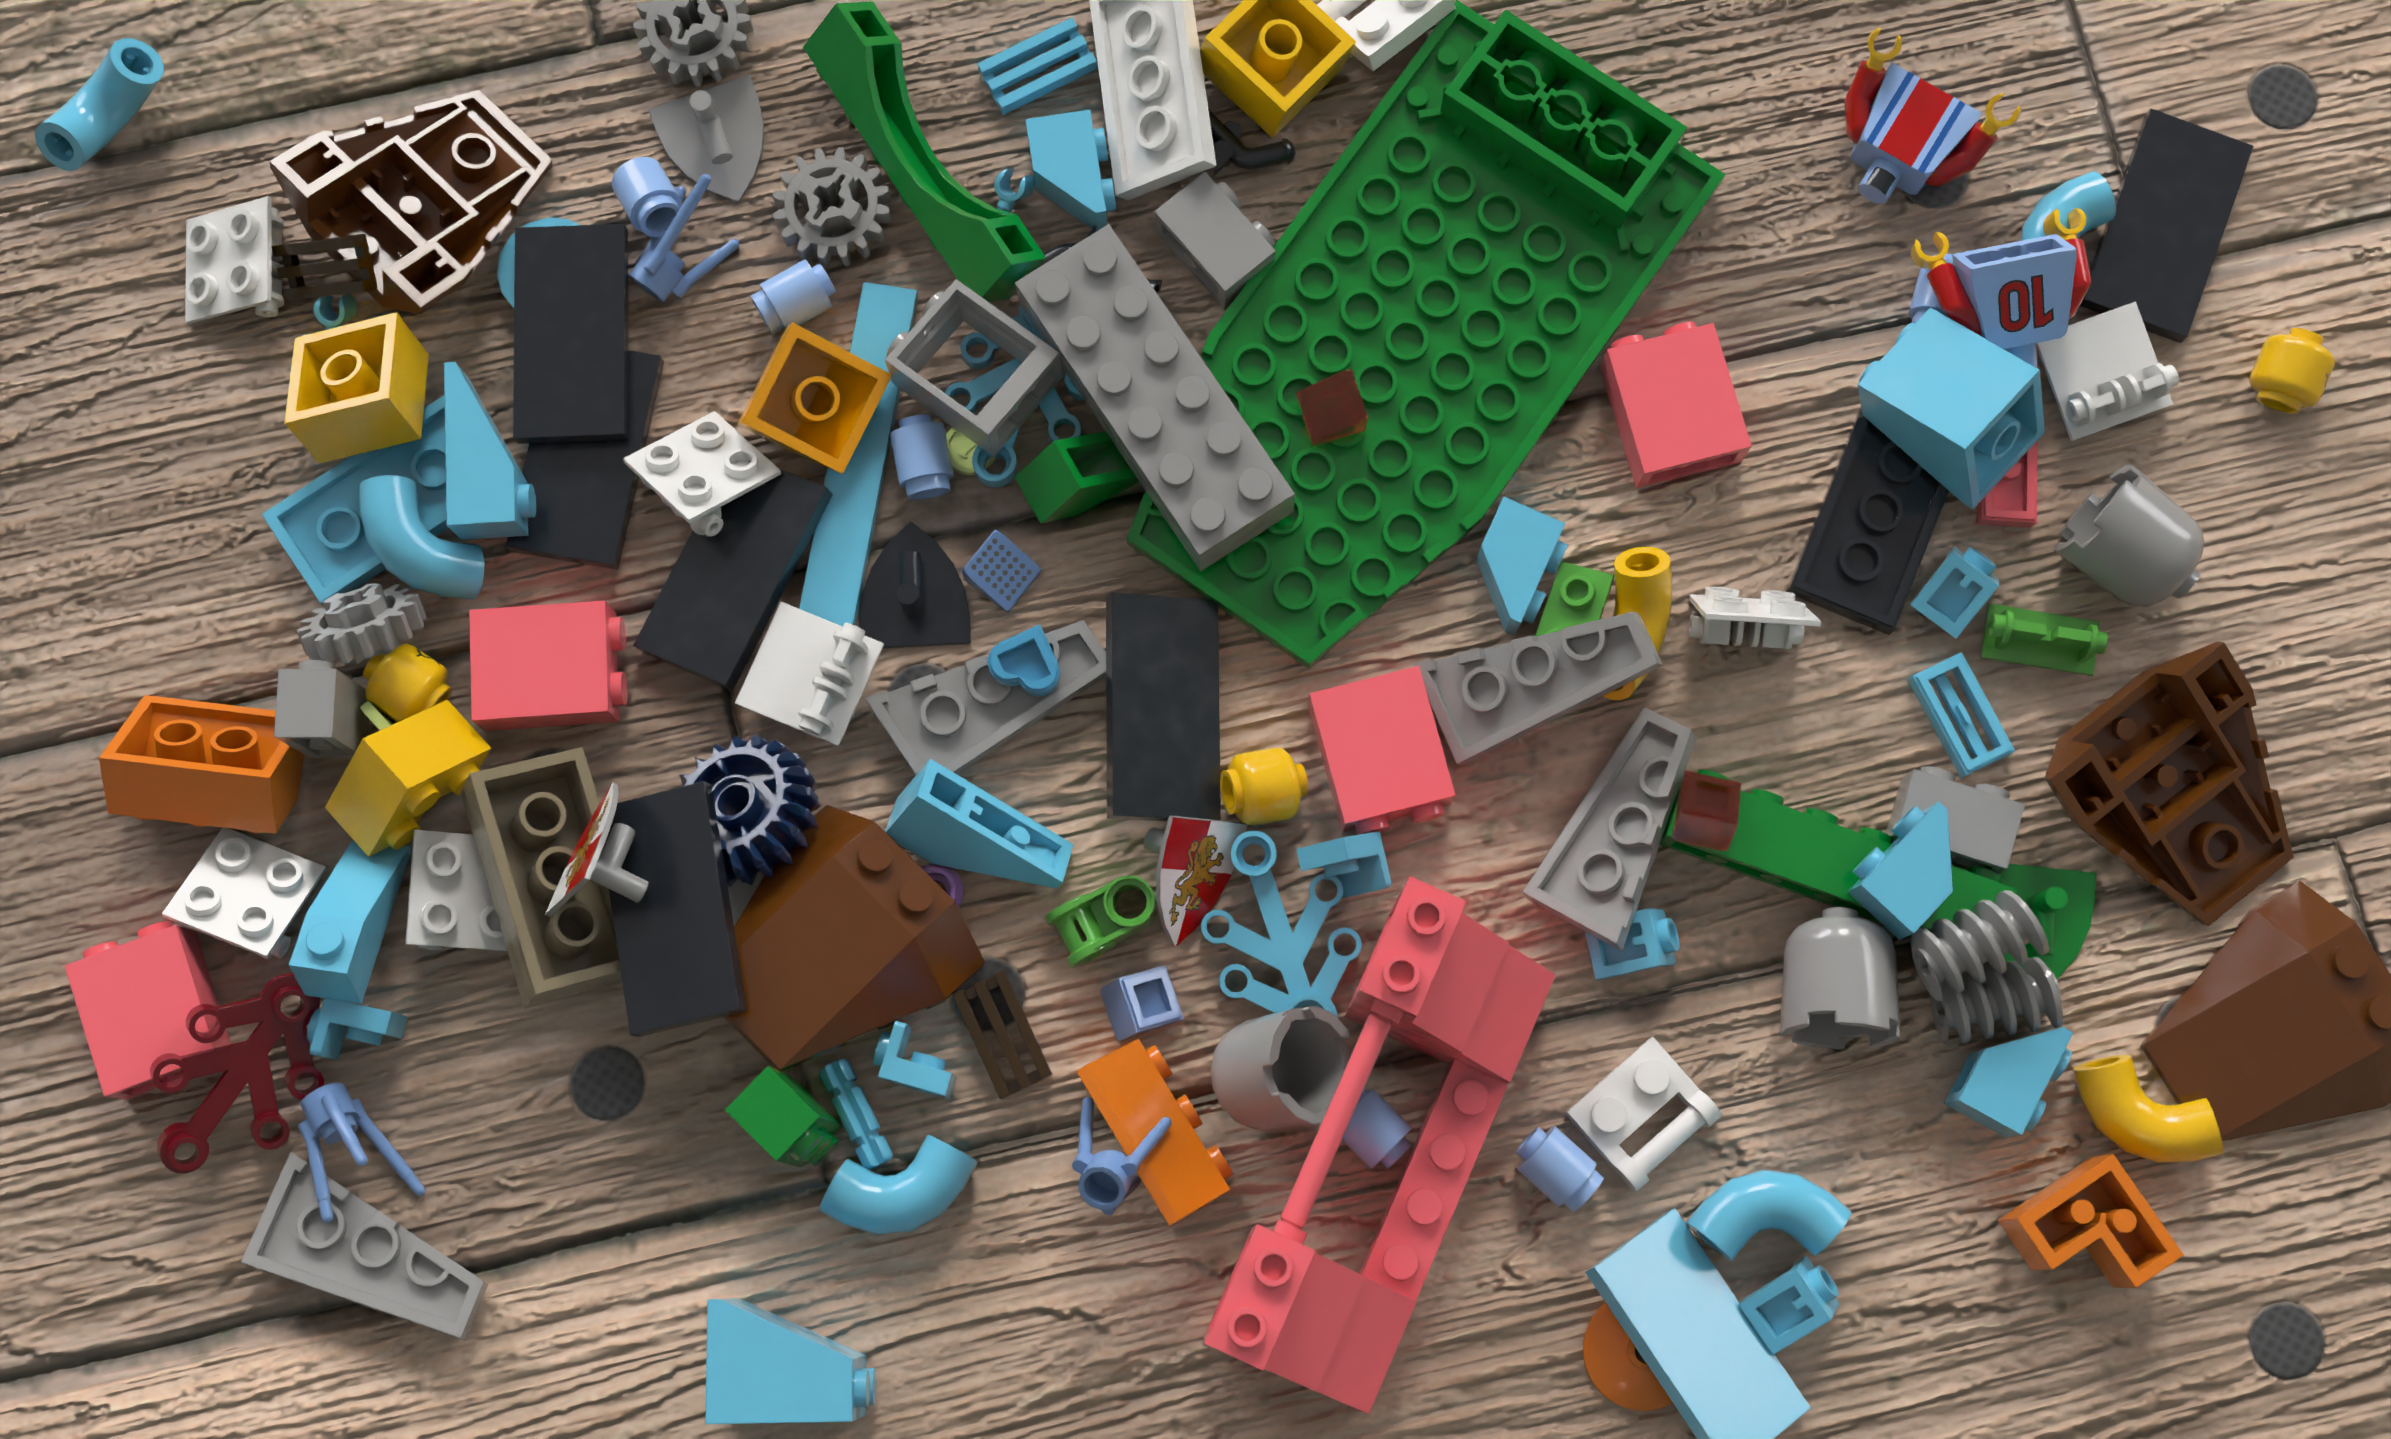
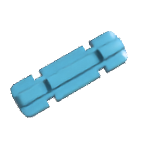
M839 1059L826 1065L820 1070V1077L827 1092H833L835 1096L832 1102L850 1140L857 1142L858 1147L855 1151L862 1166L870 1170L885 1164L892 1158L893 1153L885 1136H879L877 1132L881 1127L862 1087H856L854 1083L857 1077L850 1062L846 1059Z

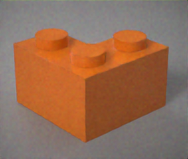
M2114 1154L2088 1158L1997 1220L2031 1270H2053L2086 1248L2113 1288H2137L2184 1256Z

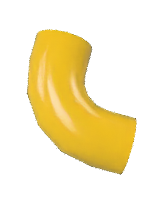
M1654 547L1632 548L1622 552L1614 561L1616 588L1613 616L1630 612L1640 614L1659 655L1667 634L1672 608L1671 560L1665 551ZM1648 673L1603 695V697L1620 701L1629 698Z
M2131 1055L2099 1058L2074 1067L2073 1071L2081 1099L2096 1128L2123 1151L2156 1163L2197 1161L2224 1154L2220 1131L2207 1098L2179 1105H2162L2152 1101L2144 1094L2139 1084Z

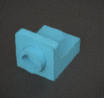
M1953 546L1946 555L1944 562L1911 601L1910 605L1956 639L1999 587V579L1992 574L1997 566L1973 547H1969L1963 553Z
M1380 831L1342 837L1296 849L1301 871L1324 868L1326 878L1334 876L1339 878L1343 885L1342 898L1382 890L1391 886V878Z
M1648 908L1636 911L1622 951L1585 932L1596 980L1608 979L1656 967L1676 965L1674 952L1679 951V936L1675 923L1671 918H1666L1663 909Z
M324 998L322 1008L315 1010L309 1022L307 1031L308 1041L311 1042L309 1052L311 1055L337 1060L347 1027V1039L377 1046L381 1045L383 1035L402 1039L408 1017L368 1006Z
M895 1021L891 1033L882 1032L875 1050L873 1064L881 1066L878 1077L890 1083L950 1100L957 1077L950 1072L944 1071L947 1061L913 1051L911 1061L903 1059L912 1028L906 1023Z
M1804 1256L1797 1260L1789 1271L1743 1298L1739 1306L1770 1352L1774 1355L1832 1320L1839 1307V1302L1836 1299L1839 1296V1292L1829 1273L1820 1265L1814 1267L1808 1257Z

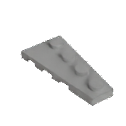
M1630 612L1566 627L1561 631L1514 639L1510 643L1489 648H1476L1459 652L1457 655L1446 658L1413 663V666L1420 667L1429 702L1456 763L1466 765L1663 666V663L1640 614Z
M1082 620L1045 634L1061 673L1059 685L1049 695L1042 697L1031 696L1024 692L1020 685L1009 687L997 683L990 674L987 663L988 657L984 655L967 661L965 665L935 676L930 674L910 681V685L887 693L882 691L865 697V699L915 775L918 774L929 759H932L953 773L959 774L1106 677V652L1085 621Z
M290 1152L241 1262L263 1272L465 1341L488 1284L329 1177H327L331 1197L333 1220L330 1223L323 1222L319 1203L317 1202L311 1166Z

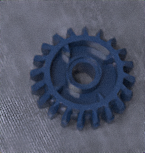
M755 734L747 743L745 740L734 736L729 749L725 750L724 747L713 744V755L710 758L704 760L695 757L697 769L691 775L679 774L683 786L701 781L712 784L726 879L729 887L738 879L742 883L752 886L758 872L773 878L774 865L780 861L793 865L790 854L795 846L808 847L803 832L818 827L815 816L812 814L813 811L821 806L818 796L814 792L818 787L815 783V778L805 768V762L797 753H792L784 744L778 743L775 739L768 743L766 739L760 738Z

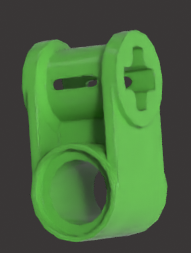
M1127 875L1117 878L1089 894L1081 895L1049 912L1045 919L1048 925L1056 926L1070 953L1067 962L1070 968H1075L1103 955L1115 947L1116 944L1149 927L1157 916L1158 905L1154 891L1145 880L1137 876ZM1138 890L1147 899L1146 908L1143 913L1133 919L1119 916L1116 911V902L1119 896L1125 891ZM1075 920H1078L1087 938L1085 942H1083L1074 924Z

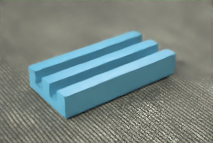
M1073 17L977 63L978 72L1002 115L1098 69L1097 60L1093 53H1090L1088 50L1087 42L1083 35L1079 34ZM1069 40L1068 42H1066V43H1064V44H1062V45H1060V46H1057V45H1059V44H1061V43H1063V42ZM1052 47H1055V48H1053V49H1051V50H1049V51H1047V52H1045V53H1043V54H1041V55H1039V56H1037V57H1035V58H1033V59H1031V60H1029V61H1027V62H1025V63H1023V64H1021V65H1019V66H1017V67H1015V68H1013V69H1011V70H1009V71H1007V72H1005V73H1003V74H1001V75L995 77L996 75H998V74H1000V73H1002V72H1004V71H1006V70H1008V69H1010V68H1012V67H1014V66H1016V65H1018V64H1020V63H1022V62H1024V61H1026V60H1028V59H1030V58H1032V57H1034V56H1036V55H1038V54H1040V53H1042V52H1044V51H1046V50H1048V49H1050V48H1052ZM1074 54L1078 55L1079 59L1004 95L1003 89L1027 77H1033L1044 72L1048 67Z
M1962 652L1908 679L1960 778L1970 775L2015 752ZM1952 670L1994 747L1993 750L1989 752L1986 750L1971 722L1968 712L1948 680L1946 672ZM1930 680L1934 682L1939 694L1941 695L1958 729L1960 730L1964 740L1966 741L1971 753L1973 754L1974 759L1971 760L1970 756L1968 755L1957 732L1955 731L1944 708L1942 707L1931 684L1929 683Z

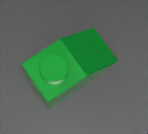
M1106 431L1053 441L1015 476L1028 505L1034 511L1041 524L1078 516L1139 483V480Z

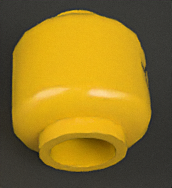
M2291 328L2289 335L2279 334L2268 337L2261 348L2249 377L2250 386L2258 393L2256 400L2271 409L2289 414H2298L2301 408L2315 406L2321 399L2335 366L2334 356L2329 350L2321 346L2324 338L2315 332L2302 328Z
M407 643L401 644L389 654L374 656L367 663L362 674L368 680L365 690L366 701H370L377 710L395 722H400L445 700H449L452 688L447 685L448 670L444 665L415 646Z
M1282 748L1240 753L1232 758L1228 770H1223L1221 773V797L1226 811L1230 815L1235 814L1245 825H1257L1290 819L1298 811L1301 797H1305L1308 793L1307 774L1303 765L1300 763L1295 764L1290 754Z

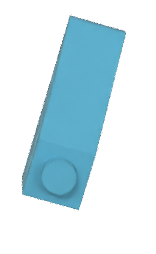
M444 362L447 526L461 540L528 536V518L535 517L536 515L534 487L532 484H527L524 475L470 379L456 362Z
M929 759L897 797L885 832L897 844L932 864L1056 889L1063 883L1073 844L932 759Z
M354 840L351 841L308 909L289 962V967L304 995L362 1004L411 854L409 846H404L397 850L390 846L368 857Z

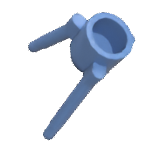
M703 174L664 236L650 238L646 248L633 264L634 268L628 275L639 287L661 302H664L670 293L682 299L692 284L720 264L740 246L739 240H730L684 276L680 271L685 266V263L670 251L711 182L709 174ZM678 186L676 192L682 201L686 194V189L683 186Z
M338 1082L324 1085L309 1093L301 1101L300 1105L307 1119L300 1123L298 1128L306 1142L317 1202L319 1203L323 1222L330 1223L333 1220V1211L319 1139L323 1137L326 1144H334L343 1140L356 1164L362 1167L368 1163V1158L355 1135L358 1126L413 1193L417 1196L425 1194L426 1189L368 1117L360 1099H351L343 1083Z
M1086 1097L1082 1102L1078 1155L1073 1161L1072 1167L1076 1172L1082 1174L1078 1187L1083 1200L1091 1207L1102 1210L1104 1214L1112 1215L1117 1206L1141 1184L1140 1177L1134 1176L1143 1160L1162 1139L1172 1122L1170 1118L1163 1117L1132 1154L1128 1156L1117 1150H1103L1093 1155L1091 1151L1094 1101L1091 1097Z

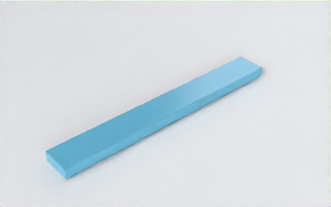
M863 282L850 353L888 372L885 362L887 351L893 340L904 331L909 333L913 328L919 299L918 291ZM891 379L844 473L840 474L828 468L826 470L823 486L827 487L833 496L814 531L799 609L840 626H844V623L856 626L891 445L890 433L894 429L901 389L895 386Z

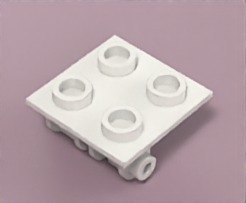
M266 196L186 220V323L191 324L254 306L255 314L258 316L275 317L278 315V308L284 305V298L282 296V280L275 277H278L277 268L283 267V265L277 262L283 260L282 256H273L272 246L282 244L284 220L278 217V210L272 207L271 197Z
M2136 302L2068 326L2065 336L2060 339L2036 343L2039 356L2071 441L2173 405L2170 393L2172 387L2179 384L2178 373L2174 366L2167 365L2164 367L2161 363H2158Z
M715 411L623 458L624 463L641 478L642 483L647 488L653 489L661 497L662 502L666 506L671 507V510L677 516L684 518L696 534L709 537L719 533L723 527L721 506L781 475V470Z
M1706 587L1705 595L1689 594V601L1700 612V616H1690L1688 634L1691 638H1699L1700 644L1729 645L1731 621H1733V646L1741 645L1744 622H1749V646L1757 647L1760 639L1761 623H1763L1760 645L1762 647L1788 650L1791 649L1792 644L1802 645L1804 626L1821 627V620L1806 608L1805 603L1795 601V594L1790 592L1765 590L1761 591L1760 599L1740 598L1739 590L1732 588Z
M780 602L735 704L839 746L884 643L865 636V631L855 625L844 623V626H840Z
M222 827L163 911L162 916L187 928L210 935L217 940L225 941L232 946L260 955L265 959H270L273 956L282 958L288 951L291 938L283 934L326 871V867L232 829Z
M414 830L405 945H418L419 949L441 950L442 947L507 951L472 834Z

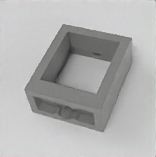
M957 279L953 281L944 293L939 291L929 299L924 307L922 318L909 333L904 331L893 340L885 359L888 372L892 374L891 381L895 386L993 457L1063 377L1060 353ZM963 321L1022 362L977 416L918 374Z

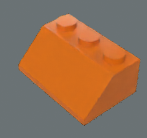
M144 695L100 755L99 763L108 814L130 816L141 820L156 819L189 823L199 827L214 826L246 830L251 833L265 832L277 834L297 801L305 755L274 737L276 710Z
M1136 1039L1076 1071L1127 1156L1132 1154L1163 1117L1171 1119L1170 1128L1137 1170L1138 1175L1170 1228L1230 1191L1225 1179L1234 1173L1217 1145L1215 1144L1206 1150L1194 1129L1201 1126L1203 1122L1185 1094L1175 1099L1164 1080L1173 1075L1156 1045L1145 1050L1140 1040Z

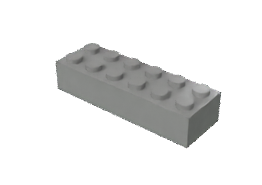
M1109 224L1015 282L1020 306L1045 343L1060 353L1062 368L1200 572L1294 512L1295 493Z

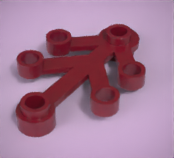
M293 973L282 974L270 980L264 986L260 997L218 1007L210 1004H201L191 1009L186 1017L188 1032L196 1041L201 1043H211L218 1040L223 1035L225 1028L260 1022L247 1041L183 1056L167 1053L153 1061L150 1068L151 1079L159 1090L166 1093L182 1090L190 1079L225 1071L189 1122L174 1123L165 1128L160 1134L157 1141V1152L162 1163L170 1171L180 1174L190 1173L205 1163L209 1155L208 1137L247 1083L254 1115L250 1125V1133L257 1145L263 1149L273 1150L281 1147L287 1141L290 1129L286 1120L278 1112L268 1053L282 1034L290 1064V1069L285 1075V1085L291 1095L302 1101L309 1093L324 1086L323 1075L313 1065L312 1055L309 1052L310 1043L307 1038L306 1027L315 1010L319 1009L320 997L304 995ZM290 995L299 996L300 1005L294 1012L284 1013L281 1011L280 1005L284 998ZM209 1014L216 1017V1024L210 1031L198 1032L195 1030L196 1021L201 1016ZM169 1064L180 1066V1075L175 1080L165 1082L159 1079L160 1071ZM303 1073L314 1074L313 1084L305 1090L295 1088V1080L299 1075ZM268 1122H278L280 1124V1129L274 1137H260V1130L264 1124ZM192 1143L196 1145V1150L190 1158L180 1160L174 1157L175 1150L181 1144Z

